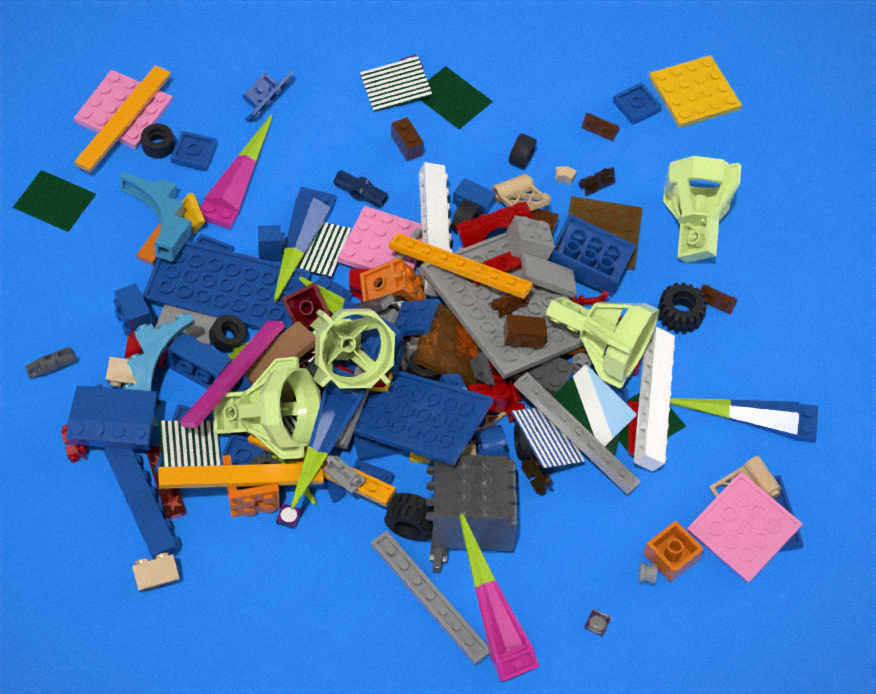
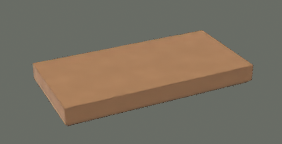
M297 321L269 344L245 374L251 383L254 384L270 366L273 359L301 358L315 347L316 336Z

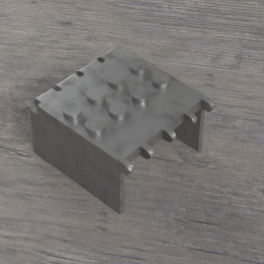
M461 454L453 466L427 457L428 461H434V467H427L426 469L428 475H433V481L426 483V489L434 491V498L426 499L427 506H434V512L426 513V520L433 521L431 547L466 549L459 514H463L480 549L513 551L517 527L516 462L508 460V456Z

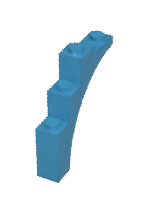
M123 172L120 175V191L144 202L152 209L161 225L160 234L155 241V257L173 262L191 236L192 223L191 220L183 218L184 202L176 200V183L160 178L157 182H153Z
M183 313L175 318L176 321L170 324L165 322L159 325L157 330L154 329L152 324H143L136 328L137 331L134 332V335L144 354L140 355V353H137L129 358L130 361L127 362V365L136 384L129 383L123 386L122 389L152 391V381L161 355L181 332L195 324L191 313L188 315ZM155 414L152 432L159 429Z

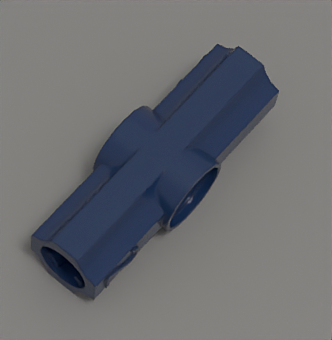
M343 170L337 172L333 181L334 185L348 191L355 200L362 201L364 199L379 208L385 205L388 198V193L372 186V183L367 178H357Z

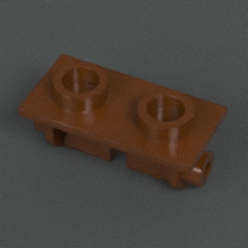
M587 112L581 127L611 141H614L616 134L620 130L617 124Z
M703 284L700 293H704V298L707 299L708 305L731 315L738 301L735 299V296L731 297L710 287L709 284Z
M508 293L506 297L502 296L498 299H493L491 307L494 310H498V316L501 318L529 304V293L524 299Z

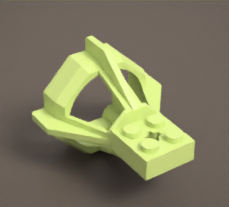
M691 156L670 162L665 178L663 202L680 224L677 258L683 262L689 263L716 256L719 220L729 211L730 203L740 185L741 165L739 163L729 164L723 159ZM689 180H707L721 185L714 188L690 186Z
M559 297L551 300L546 315L550 316V320L556 323L562 322L567 324V328L572 331L578 332L579 330V339L582 340L599 377L603 381L622 388L626 378L630 377L643 356L648 343L652 340L651 336L656 327L659 309L646 303L597 302L589 310L571 300ZM629 308L622 320L618 321L623 309ZM607 345H609L608 348H607L606 354H605V356H604L603 354H604V352H605V349H606Z
M320 309L316 312L318 318L310 325L314 329L312 333L316 336L315 364L318 366V369L313 379L316 383L324 387L331 380L337 387L343 389L371 388L378 380L386 385L391 382L384 374L394 365L395 333L373 310L338 309L331 317ZM353 314L364 316V318L355 320L342 319ZM378 329L381 349L376 362L360 350L362 331ZM351 359L365 371L354 377L339 376L333 373V360Z
M298 357L275 359L248 390L227 393L213 409L214 433L250 432L281 459L304 458V446L309 445L321 403L320 390L307 368H299ZM285 380L291 385L297 402L280 403L281 391ZM298 415L295 430L289 436L281 416Z

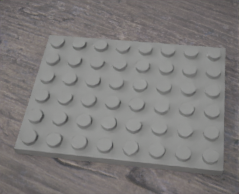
M503 233L453 253L482 263L509 252L510 247L507 234ZM427 262L420 266V271L503 379L584 345L582 340L579 339V330L578 332L572 331L567 328V324L562 322L556 323L550 320V316L546 315L551 300L559 297L570 300L566 295L533 284V288L529 292V304L509 314L546 318L547 337L543 348L504 345L503 326L507 315L499 318L498 310L492 309L491 303L493 299H498L502 296L506 297L508 293L485 284L476 286L469 278ZM522 267L508 273L523 279Z

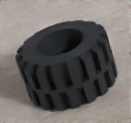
M681 282V285L674 283L673 286H667V289H664L657 308L659 309L658 320L662 321V326H667V330H674V333L677 334L678 332L686 334L687 331L691 333L694 329H698L700 324H702L707 309V299L704 298V293H700L698 287L694 288L692 284L686 285L684 282ZM675 305L685 306L690 311L678 310Z
M398 493L392 497L384 517V522L391 531L403 538L413 541H427L432 538L433 521L426 520V513L434 512V506H427L426 498L419 495Z

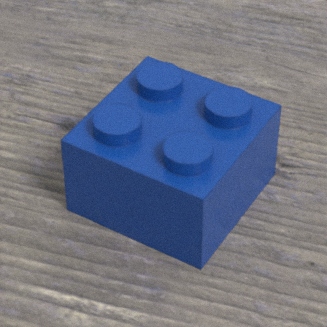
M136 283L114 291L115 299H113V304L116 309L114 312L117 320H121L123 323L121 326L125 336L129 335L133 330L137 331L136 328L143 324H152L151 312Z

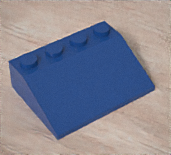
M569 214L554 242L555 248L547 261L572 269L574 279L602 292L608 291L609 295L612 296L636 245Z
M76 386L67 426L66 439L70 445L150 450L157 392Z

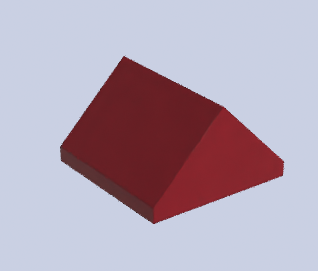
M316 282L282 298L293 324L299 321L307 329L311 328L310 325L318 318L316 312L319 309L329 317L332 316Z

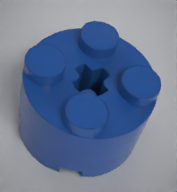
M501 425L475 431L476 449L480 455L508 456V460H510L509 452H507L506 438Z

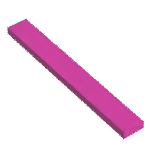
M267 321L179 421L182 427H199L285 327L282 321Z

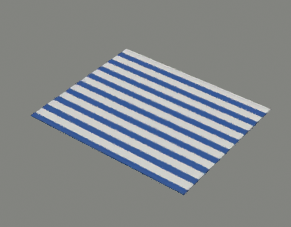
M538 408L511 411L542 468L585 462L577 446Z

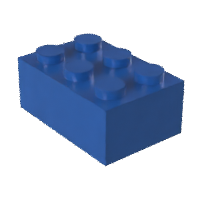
M183 332L179 334L168 348L171 370L206 389L214 383L231 363V358L227 354L220 353L209 344H203L194 336Z

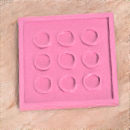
M111 70L75 115L74 123L99 133L141 82ZM159 90L117 142L136 150L141 144V133L144 128L157 123L172 103L173 96Z
M364 206L338 255L337 261L358 269H372L395 259L399 253L389 249L390 241L397 233L410 237L417 227L421 229V224ZM422 233L417 240L422 241ZM408 255L403 259L408 266L415 270L418 259Z
M740 472L687 528V531L749 584L802 527L803 523Z

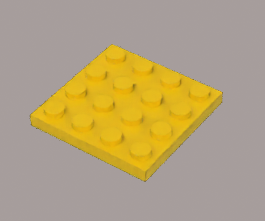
M711 55L649 73L650 81L679 128L732 113L742 108V104Z

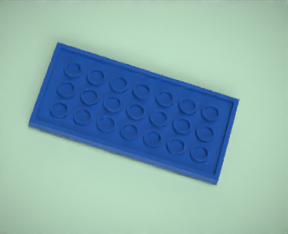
M187 241L173 262L157 258L143 293V298L148 303L172 306L216 318L222 315H233L239 318L245 327L260 330L267 321H282L285 327L278 334L280 335L293 325L282 298L306 287L299 280V277L309 280L310 271L296 267L278 301L275 303L274 296L281 269L280 263Z
M398 370L397 375L392 377L387 392H368L353 434L454 466L494 401L490 396Z

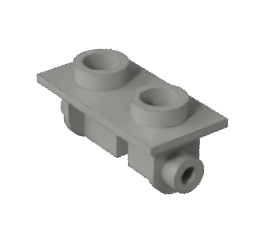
M330 455L326 459L328 464L323 468V471L351 494L366 481L364 477L338 456Z

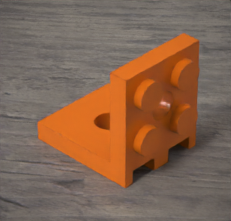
M399 257L360 273L363 302L392 294L393 298L401 295L407 301L426 300L422 276L418 275L411 266H408ZM383 281L382 285L377 288L378 283Z
M231 455L222 456L223 465H232ZM278 483L237 490L236 487H226L231 517L253 516L261 512L272 513L280 509Z

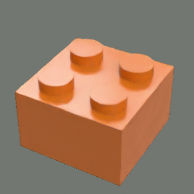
M675 520L646 543L643 554L651 563L657 564V569L672 582L700 560L704 548Z

